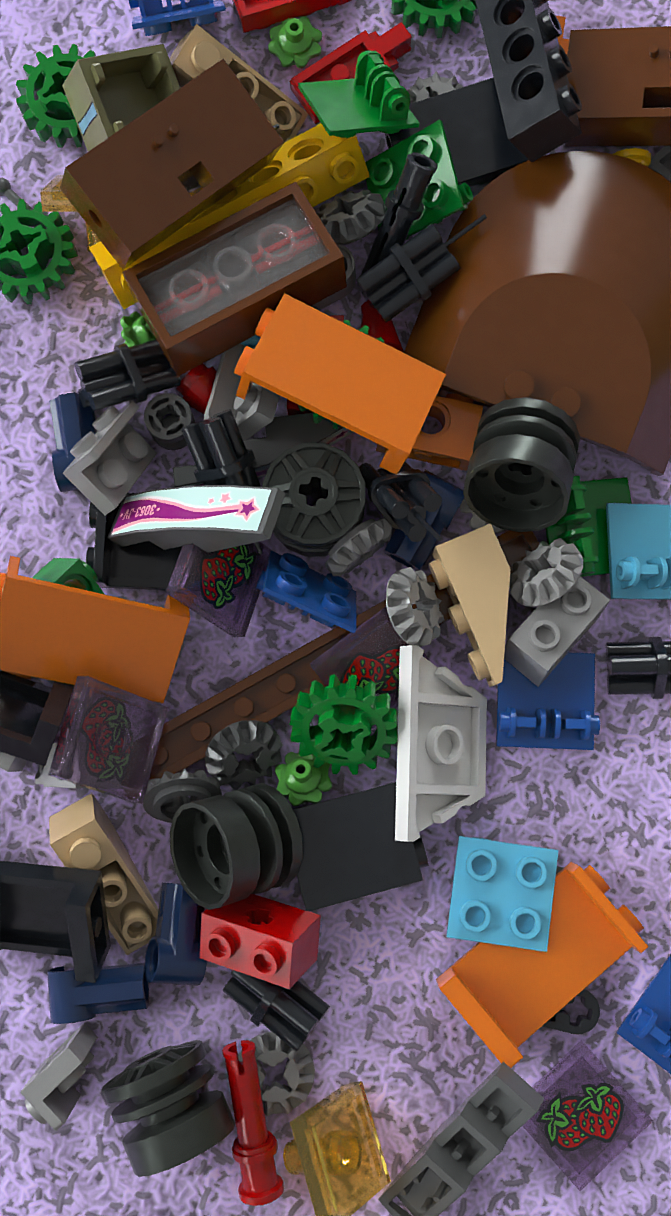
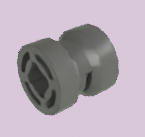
M171 393L155 396L144 410L146 428L160 447L167 450H179L187 446L181 429L196 422L189 404L182 397Z

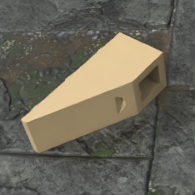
M198 24L179 41L169 58L180 88L224 59L272 126L279 124L280 128L276 129L284 143L296 137L308 116V113Z
M490 523L435 546L432 553L434 561L428 564L438 589L447 588L454 606L449 607L448 612L459 635L466 633L474 650L467 655L475 676L479 681L486 678L489 687H492L503 680L511 569Z
M93 793L49 817L50 846L65 867L102 872L108 928L126 955H129L148 944L150 939L156 935L159 909L111 820Z

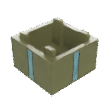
M164 44L77 59L62 85L87 151H90L180 89Z

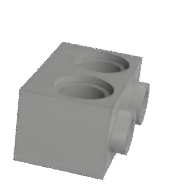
M580 576L573 587L563 596L548 604L537 606L508 639L505 646L504 659L539 687L598 620L610 599Z

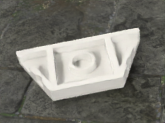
M417 645L400 646L395 841L414 842L420 838L419 832L433 823H444L455 816L462 806L474 804L485 797L487 698L472 686L467 687L463 685L459 676L447 667H437L423 657L424 650Z

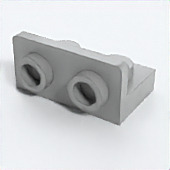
M238 344L222 353L204 414V420L213 417L217 413L231 409L243 440H246L273 421L280 395L253 383L245 400L236 396L241 376L234 374V370L246 347Z
M133 400L119 411L114 405L109 407L92 424L97 430L96 434L90 431L70 450L75 459L63 472L104 515H107L119 505L157 454L128 423L140 408Z
M86 1023L80 1026L38 1067L20 1092L26 1098L24 1103L31 1116L41 1124L48 1123L55 1131L65 1124L81 1094L73 1085L85 1073V1067L94 1058L90 1049L98 1037Z

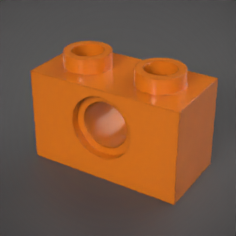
M454 393L447 394L446 397L436 396L427 416L436 418L441 423L442 430L435 434H427L420 430L408 458L467 471L470 457L473 454L474 441L477 436L483 406L473 404V399ZM377 444L376 451L385 453L387 448Z

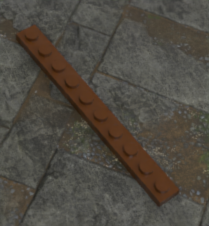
M509 530L497 537L510 566V575L514 573L512 564L522 561L526 557V551L532 552L540 544L533 531L516 532ZM432 574L428 575L427 582L435 583ZM436 585V597L442 600L439 604V611L444 616V621L439 624L440 626L451 620L448 608L454 606L447 588L439 590ZM386 600L357 615V630L355 633L337 626L127 744L126 751L131 749L132 751L128 764L124 768L123 777L119 782V789L125 800L129 801L142 794L148 787V781L154 778H162L164 771L173 774L179 773L184 768L186 769L204 759L207 746L212 738L228 725L244 720H257L268 723L295 707L300 691L310 693L312 681L317 680L326 687L329 686L330 675L333 674L340 681L344 670L356 653L363 652L373 656L392 646H405L407 643L398 635L390 621ZM412 604V608L416 609L417 605Z

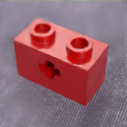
M250 894L244 900L221 908L206 909L202 912L199 958L290 989L317 961L321 915L255 894Z

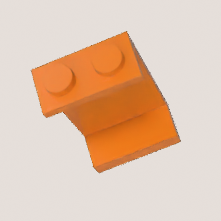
M284 293L275 311L268 307L264 311L255 331V335L260 337L255 349L246 346L237 362L234 374L241 376L236 396L245 400L253 383H256L387 448L379 467L397 475L415 444L446 374Z
M10 555L6 573L0 572V670L164 703L190 621L188 596L168 592L164 608L25 577L18 575L20 557Z
M570 862L556 874L547 952L478 942L436 979L439 989L501 1063L505 1062L510 1068L523 1058L518 1047L631 947L639 953H642L649 947L638 935L644 929L643 925L625 905L620 906L618 909L615 908L604 895L610 889L609 885L590 865L583 870L579 865Z

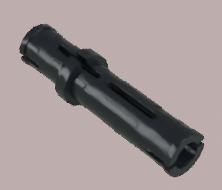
M415 152L407 155L406 164L395 190L388 193L385 200L387 211L377 236L373 241L361 275L390 255L389 248L396 243L402 246L405 243L413 221L421 217L424 210L422 200L432 176L437 170V164L428 156Z

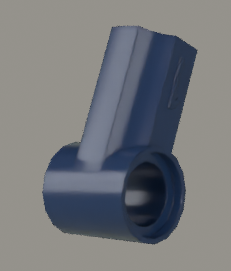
M73 392L58 395L57 398L49 401L56 450L52 452V464L60 492L79 490L63 472L75 459L70 453L75 444L90 431L94 434L97 432L92 426L96 421L91 406L84 408L79 394Z
M425 469L424 473L430 480V486L441 496L442 504L436 511H426L424 520L440 535L443 528L448 529L454 515L464 500V490ZM396 529L384 553L402 565L418 571L425 565L437 540L427 530L426 536L421 541L413 542L401 529Z
M162 882L156 935L150 939L145 954V977L149 983L198 986L203 981L207 961L199 957L201 917L205 908L193 901L184 890L182 884Z
M145 963L102 967L96 983L76 981L75 971H64V966L47 970L51 1023H76L96 1017V1014L147 1009L149 1006V983L145 977Z

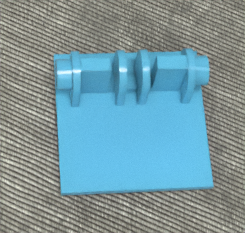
M607 503L611 599L671 600V505Z
M459 836L446 937L547 952L559 850L491 841L490 839Z

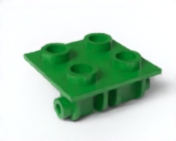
M364 51L359 55L354 79L298 83L299 90L329 136L335 135L337 137L349 138L357 133L379 131L392 134L399 132L401 129L419 128V121L409 109V92L400 85L397 76L389 66L384 64L382 56L377 51Z
M441 120L434 122L365 162L369 172V177L366 178L368 190L371 193L381 194L384 204L388 193L395 190L408 154L411 155V153L415 152L426 155L437 164V170L433 174L422 200L424 204L423 213L418 220L413 221L406 240L429 225L439 224L444 218L458 211L466 210L467 203L473 200V194L468 184H458Z
M573 476L566 514L556 524L545 528L548 544L561 538L567 544L573 543L583 557L581 577L609 574L606 504H632L627 477L580 481V476Z

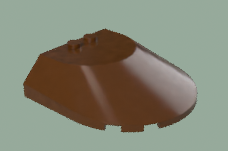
M597 151L558 152L542 156L534 162L529 160L504 172L485 186L467 205V209L461 213L454 224L447 241L485 214L487 217L447 247L449 253L455 257L461 269L430 291L432 296L425 300L421 306L404 353L445 373L446 376L440 389L489 406H494L507 399L523 397L547 401L563 409L576 423L581 440L619 454L651 471V474L657 476L664 475L671 456V182L651 168L634 160Z

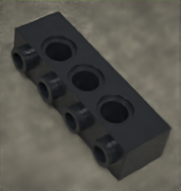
M475 0L508 140L531 162H534L582 134L577 115L582 110V104L576 90L568 81L567 74L572 72V66L557 37L562 35L560 23L554 12L549 8V0Z

